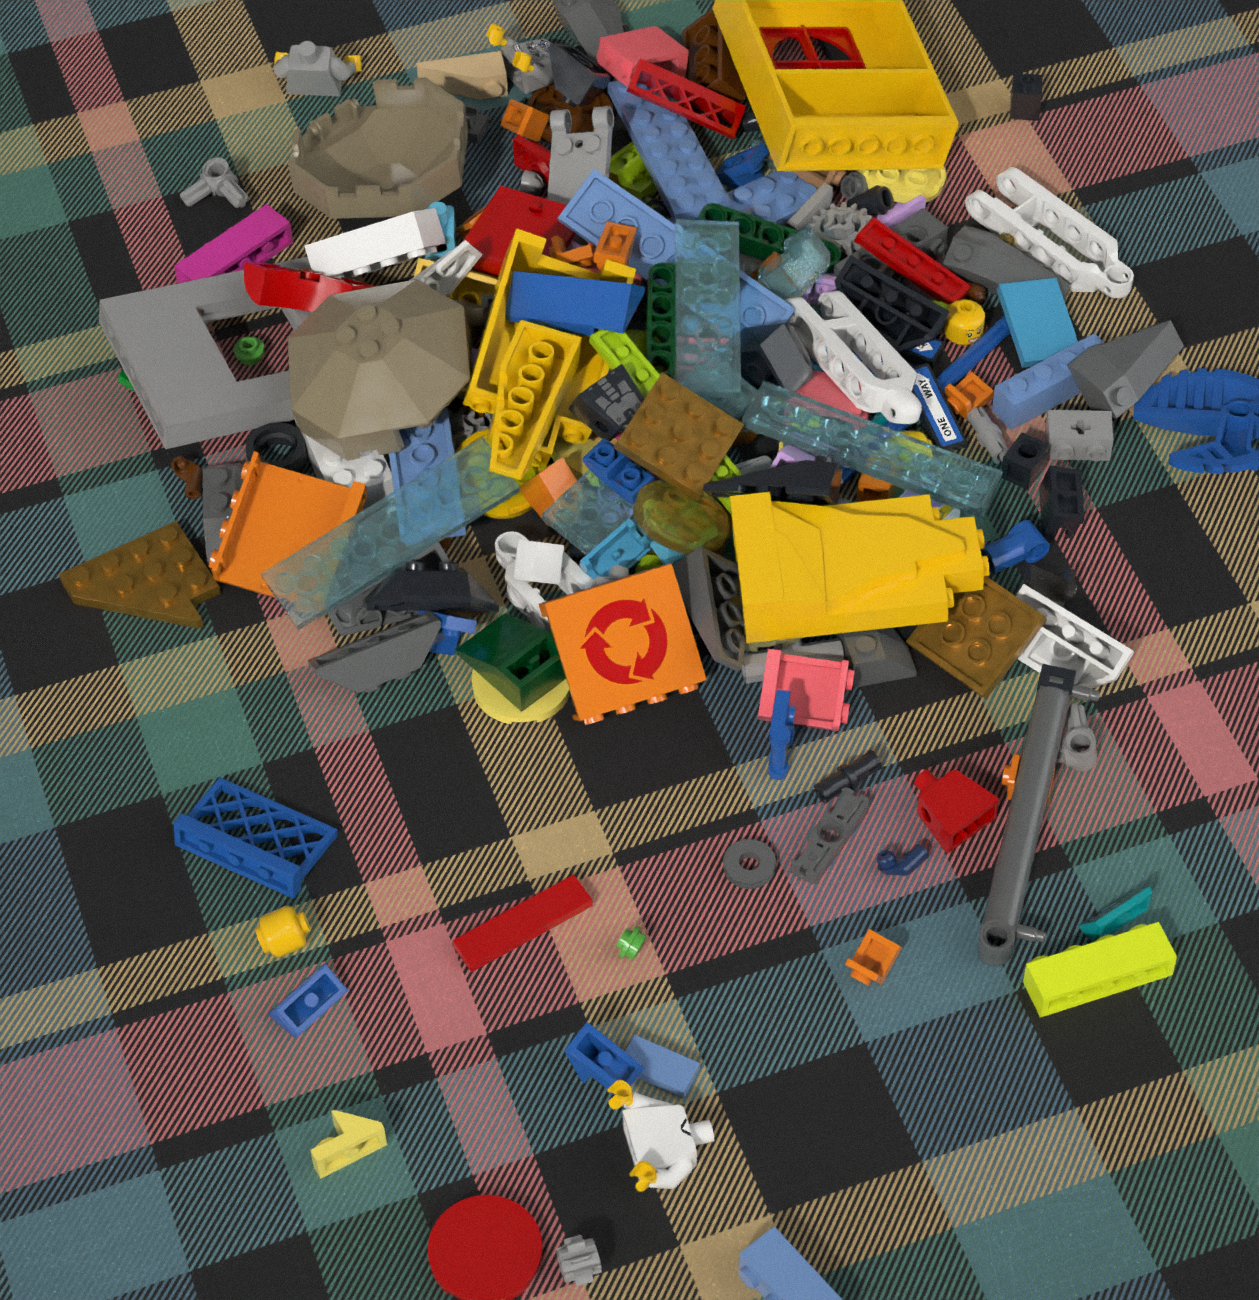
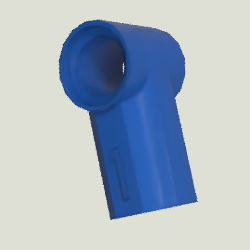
M1024 520L1016 524L1007 536L985 545L984 549H980L981 556L988 557L989 573L993 572L995 574L1023 560L1027 563L1039 561L1049 551L1050 544L1030 520Z

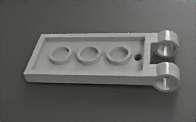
M611 106L594 107L592 112L594 132L570 134L572 129L570 111L563 109L551 112L552 143L547 199L567 205L593 169H596L609 179L612 129L614 126V114ZM579 143H583L581 148H577ZM578 234L572 240L580 246L588 245V241Z

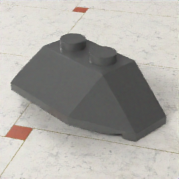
M243 464L206 465L203 468V525L208 568H210L209 561L213 550H219L222 538H220L222 524L225 519L230 520L233 511L230 508L233 493L235 490L240 491L243 479H241Z
M428 611L320 656L308 659L307 662L314 673L323 679L358 693L372 692L379 689L382 683L392 679L400 680L407 678L412 674V671L421 668L442 625L440 620L431 611Z

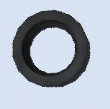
M278 422L260 426L250 434L246 441L247 461H251L254 451L260 453L271 445L284 444L295 449L292 455L280 461H267L260 458L261 462L298 473L303 472L307 464V450L305 439L300 430L293 425Z

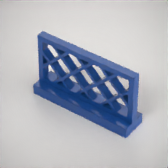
M220 777L187 816L181 813L174 821L175 846L293 899L301 891V881L338 836V829ZM223 791L234 796L235 801L217 804L216 798ZM256 806L264 809L265 814L246 817L244 811L245 808ZM239 810L241 818L222 822L220 813ZM215 814L217 823L204 824L198 821V819ZM285 819L294 824V827L276 830L274 826L275 821ZM268 823L269 832L251 834L249 826ZM244 827L246 836L236 838L225 833V831ZM318 833L324 837L320 841L305 843L303 835ZM298 836L300 845L281 848L279 839ZM274 841L276 849L265 851L256 847L255 844ZM303 854L305 860L298 866L285 860L284 857Z

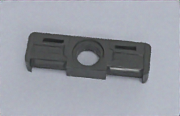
M847 787L843 788L841 800L831 814L825 812L809 834L808 845L798 860H791V873L811 884H817L867 815L869 799L863 795L856 797L854 796V790ZM825 830H834L840 837L835 841H826L821 837V833Z

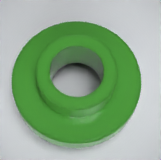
M244 337L234 345L235 357L244 365L259 363L265 353L264 343L257 337Z
M636 926L633 931L625 929L616 945L621 950L618 957L634 959L647 937L639 932L640 927Z

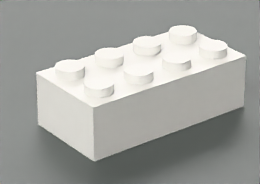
M436 208L413 211L305 245V250L312 270L324 272L323 275L351 279L357 277V275L381 270L386 266L410 261L412 258L436 253V246L445 244L446 241Z
M295 419L296 428L300 430ZM302 433L306 443L307 456L318 479L349 488L352 487L353 481L366 484L368 496L363 508H370L372 511L389 506V501L395 500L392 473L383 454L379 455L377 450L360 452L359 459L347 461Z

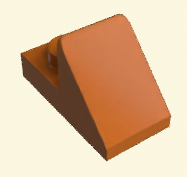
M510 99L500 126L539 142L549 120V115L514 99Z
M606 222L594 253L593 262L597 263L598 269H602L606 259L629 266L637 227Z

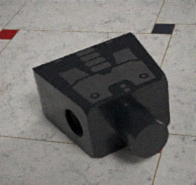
M620 364L580 393L568 409L601 439L604 438L610 442L624 432L643 403L644 398L625 367Z

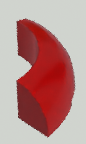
M245 262L244 265L246 292L251 300L259 306L282 307L313 313L329 295L375 287L357 280L323 275L324 272L303 268L295 270L280 267L277 264Z

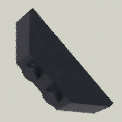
M850 255L834 280L836 290L842 292L899 354L935 340L951 315V312L852 255Z
M406 562V567H397L363 599V606L369 611L499 612L497 602L465 569L458 568L459 563L439 562V568L426 567L425 562Z

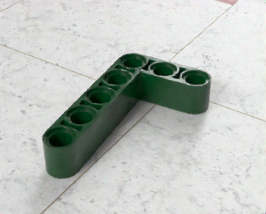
M716 203L706 204L702 208L692 225L690 236L718 255H720L722 247L765 261L773 252H777L794 261L797 268H803L805 271L819 274L824 272L831 273L834 265L841 258L839 248L828 240Z
M663 262L657 263L650 268L645 289L644 356L653 367L657 365L663 366L667 370L663 373L675 380L676 302L717 305L730 303L735 297L739 283V276L736 270L720 265ZM663 279L668 284L658 285L654 280ZM686 281H695L699 286L691 287L686 284ZM717 283H727L730 286V288H721L717 285ZM660 307L668 313L658 314L653 309ZM660 336L665 338L667 342L657 343L653 338Z

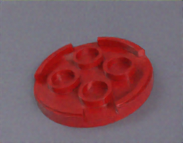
M495 1195L473 1196L452 1205L436 1221L428 1241L429 1265L434 1279L443 1291L460 1300H512L529 1287V1283L539 1269L543 1256L541 1233L532 1215L518 1203Z

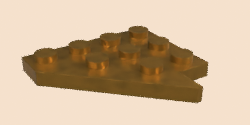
M177 521L59 574L60 581L74 604L194 628L204 627L202 618L194 606L221 594L218 583Z

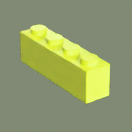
M1159 922L1150 925L1139 924L1125 933L1115 936L1111 934L1105 935L1096 940V942L1084 946L1073 945L1062 953L1049 957L1042 955L1034 958L1026 964L1023 983L1041 1018L1172 976L1177 955Z

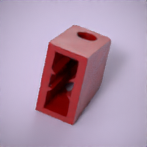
M924 770L914 781V785L921 791L918 796V816L947 854L997 817L999 799L958 770H952L940 779L929 770Z

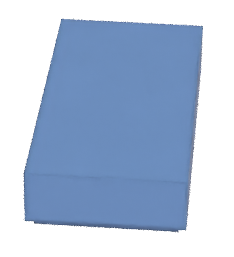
M637 1035L633 1036L625 1050L629 1056L644 1067L638 1079L683 1099L700 1071V1063Z

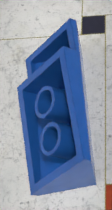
M513 271L505 320L517 323L524 320L551 329L591 336L598 332L599 329L624 334L645 293V287L628 283Z

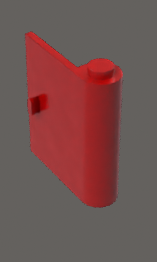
M500 186L463 240H466L483 254L471 269L498 277L516 228L546 238L542 255L551 257L549 247L553 246L551 237L554 236L562 238L567 249L576 236L575 232L558 221L559 215L567 205Z

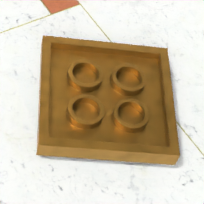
M662 372L615 444L614 449L697 501L703 492L704 484L709 482L744 424Z
M984 576L983 590L953 593L954 607L948 608V622L918 625L906 642L913 649L986 700L1047 619L1043 614L1005 588Z

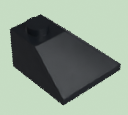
M551 43L549 45L548 51L555 89L563 94L561 99L573 107L577 105L588 106L608 86V83L614 79L610 73L570 44Z

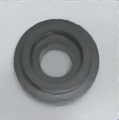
M859 172L850 173L841 182V193L848 200L868 190L866 178Z

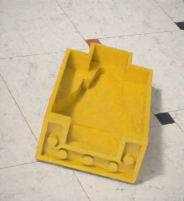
M516 228L501 266L495 287L496 293L470 377L471 380L469 381L463 405L471 407L476 412L493 414L484 448L492 449L500 364L519 325L517 322L505 320L513 271L632 284L636 272L635 268L606 259L600 273H596L542 255L546 238ZM569 333L582 337L579 365L551 428L530 466L546 467L552 455L557 436L570 443L585 445L592 432L587 425L568 409L580 393L607 375L609 371L608 364L589 343L590 336Z
M770 492L730 496L736 562L738 564L746 643L948 622V608L954 607L953 593L983 590L984 576H989L988 557L981 556L980 549H984L983 530L976 529L974 516L940 520L938 507H932L930 494L828 506L771 501Z

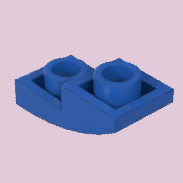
M603 438L582 458L583 463L610 489L634 505L655 485L654 476L629 462L627 456L614 449L615 445Z

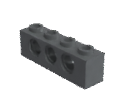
M924 208L891 228L931 258L940 255L946 249L948 227ZM863 247L851 254L896 281L904 277ZM850 256L834 265V275L836 277Z

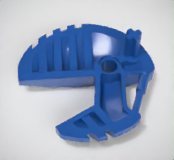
M1199 368L1197 372L1189 373V370L1179 371V375L1171 377L1172 373L1161 377V382L1154 386L1152 384L1134 404V420L1164 430L1216 437L1213 442L1169 453V464L1172 467L1195 473H1204L1205 471L1211 474H1223V471L1234 473L1248 469L1257 471L1259 469V447L1257 450L1252 448L1253 440L1259 438V379L1244 373L1215 368V371L1212 372L1207 371V368Z

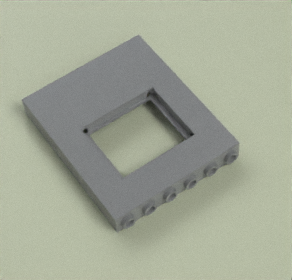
M308 257L274 263L280 265V267L299 270V268L312 270ZM244 270L100 300L99 324L165 449L256 429L268 423L295 420L291 410L289 370L237 382L205 325L207 322L277 308L273 306H259L251 300L244 284ZM281 307L294 331L312 314V312ZM200 309H202V316L198 312Z

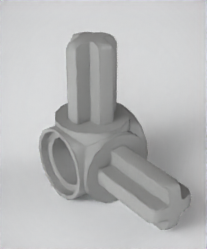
M223 158L208 160L203 166V172L199 175L201 180L180 194L186 206L194 205L210 193L213 196H225L235 208L245 207L246 202L249 200L248 195L238 185V178L230 170L227 161Z
M1072 703L1068 708L1066 716L1067 732L1062 737L1056 764L1065 762L1066 767H1072L1077 771H1087L1093 768L1097 762L1096 739L1093 730L1088 728L1084 706ZM1078 748H1086V749H1087L1086 751H1083V752H1077V751H1075V750L1078 749Z

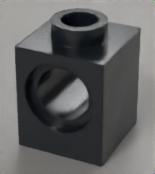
M1013 73L1010 119L1039 121L1043 75Z
M1021 432L1003 456L1000 477L1029 490L1047 466L1050 445Z

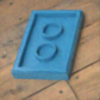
M1057 278L999 284L997 293L1022 368L1032 367L1078 342Z

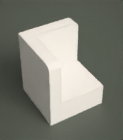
M518 540L514 579L559 584L564 545Z

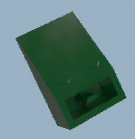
M507 613L501 615L455 649V653L521 712L566 679L553 634L548 630Z

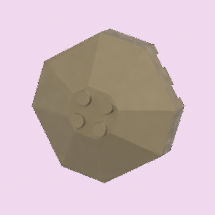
M414 78V85L398 86L397 79L376 80L372 82L376 106H360L356 99H346L334 107L335 115L333 117L326 112L317 119L310 121V126L307 127L308 132L303 135V139L299 128L294 131L291 144L293 154L289 156L288 161L294 192L331 219L397 217L429 208L430 204L438 202L462 186L468 138L464 103L427 78Z
M417 279L329 295L288 337L291 410L300 431L347 461L359 459L360 452L377 450L379 455L401 451L405 446L399 430L416 426L421 429L431 427L433 421L442 413L441 411L445 406H448L458 394H462L465 391L464 386L471 380L470 376L474 367V355L471 348L472 333L464 306Z

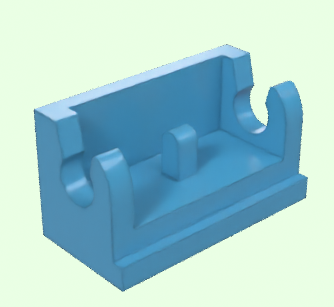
M628 518L580 560V568L592 579L596 577H609V569L617 565L624 566L630 570L651 551L649 540L645 535L642 537L637 532L635 523Z

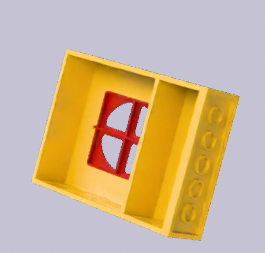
M715 0L713 6L714 14L777 171L943 169L959 122L903 0ZM793 38L800 42L807 59L774 61L773 51L782 41ZM810 39H820L836 46L851 60H819Z

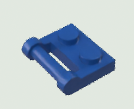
M777 690L769 734L771 752L768 774L775 780L785 779L788 775L789 764L786 761V745H793L795 733L796 706L790 705L791 691Z

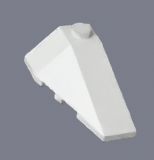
M465 240L410 280L417 279L449 297L483 254Z

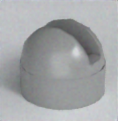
M525 170L521 179L520 191L531 195L538 194L544 184L542 177L535 172Z

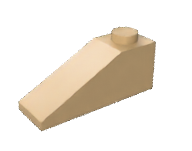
M501 51L416 63L417 78H427L450 94L479 100L508 96L507 74Z

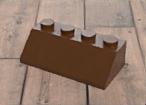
M712 8L682 31V46L689 50L686 75L683 78L741 104L746 98V92ZM692 107L695 113H704Z

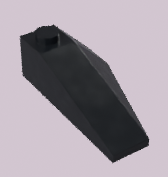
M815 456L814 461L803 460L706 483L703 486V491L710 497L721 498L770 492L771 501L818 506L837 505L842 468L838 463H834V458Z

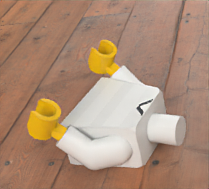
M623 1080L615 1081L607 1089L609 1093L615 1094L608 1102L612 1109H619L623 1105L625 1107V1110H623V1129L635 1166L629 1175L631 1177H638L639 1181L635 1185L636 1189L642 1192L648 1187L676 1188L697 1165L696 1146L714 1141L710 1120L689 1124L682 1105H673L632 1091L627 1082Z

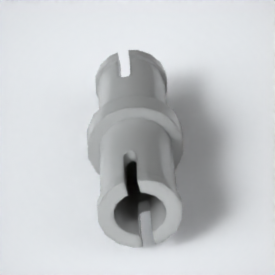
M979 407V411L977 408L972 409L967 415V420L976 431L979 444L986 447L995 464L1000 463L999 459L1002 463L1003 456L1009 449L1001 437L1002 431L998 425L992 423L983 407Z

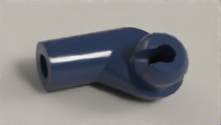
M919 844L904 857L895 856L893 851L883 850L876 857L877 867L885 875L908 876L929 858V854Z

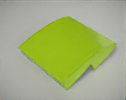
M633 141L611 157L609 174L611 181L639 200L646 195H653L658 191Z

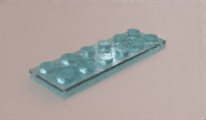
M676 219L675 381L700 397L739 399L741 395L739 222Z

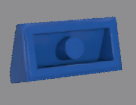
M323 964L272 1008L268 1015L294 1038H297L349 990L326 964Z

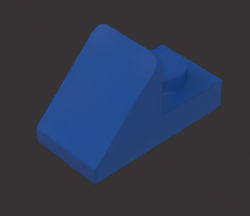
M762 143L726 158L715 173L721 184L732 189L739 188L763 177L759 169L763 166L761 161L769 151Z
M418 611V616L428 611ZM431 611L440 620L442 626L429 652L454 655L458 638H461L462 632L474 634L477 621L445 612Z
M588 1022L584 1024L564 1050L583 1083L590 1077H593L606 1089L617 1080H623L631 1087L644 1070L641 1064Z

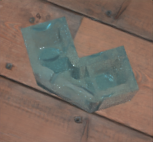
M808 225L784 240V253L759 269L758 282L783 300L803 297L830 266V251L813 228Z

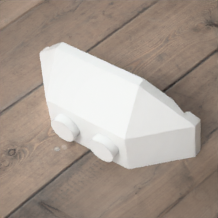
M1025 584L1022 585L1016 597L1043 614L1047 619L1018 657V660L1039 673L1041 672L1042 664L1076 670L1074 684L1091 689L1118 679L1134 654L1133 650Z

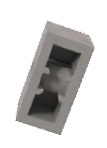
M1047 411L1045 443L1050 445L1048 459L1110 461L1114 441L1111 411Z

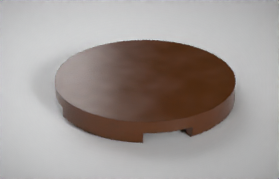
M555 85L547 88L542 87L535 91L527 106L549 115V120L541 136V140L549 144L552 143L550 114L553 110L568 109L572 118L570 134L594 132L592 122L594 107L611 106L613 110V104L604 94V90L588 106L577 105L573 107L561 99L563 94L555 89Z

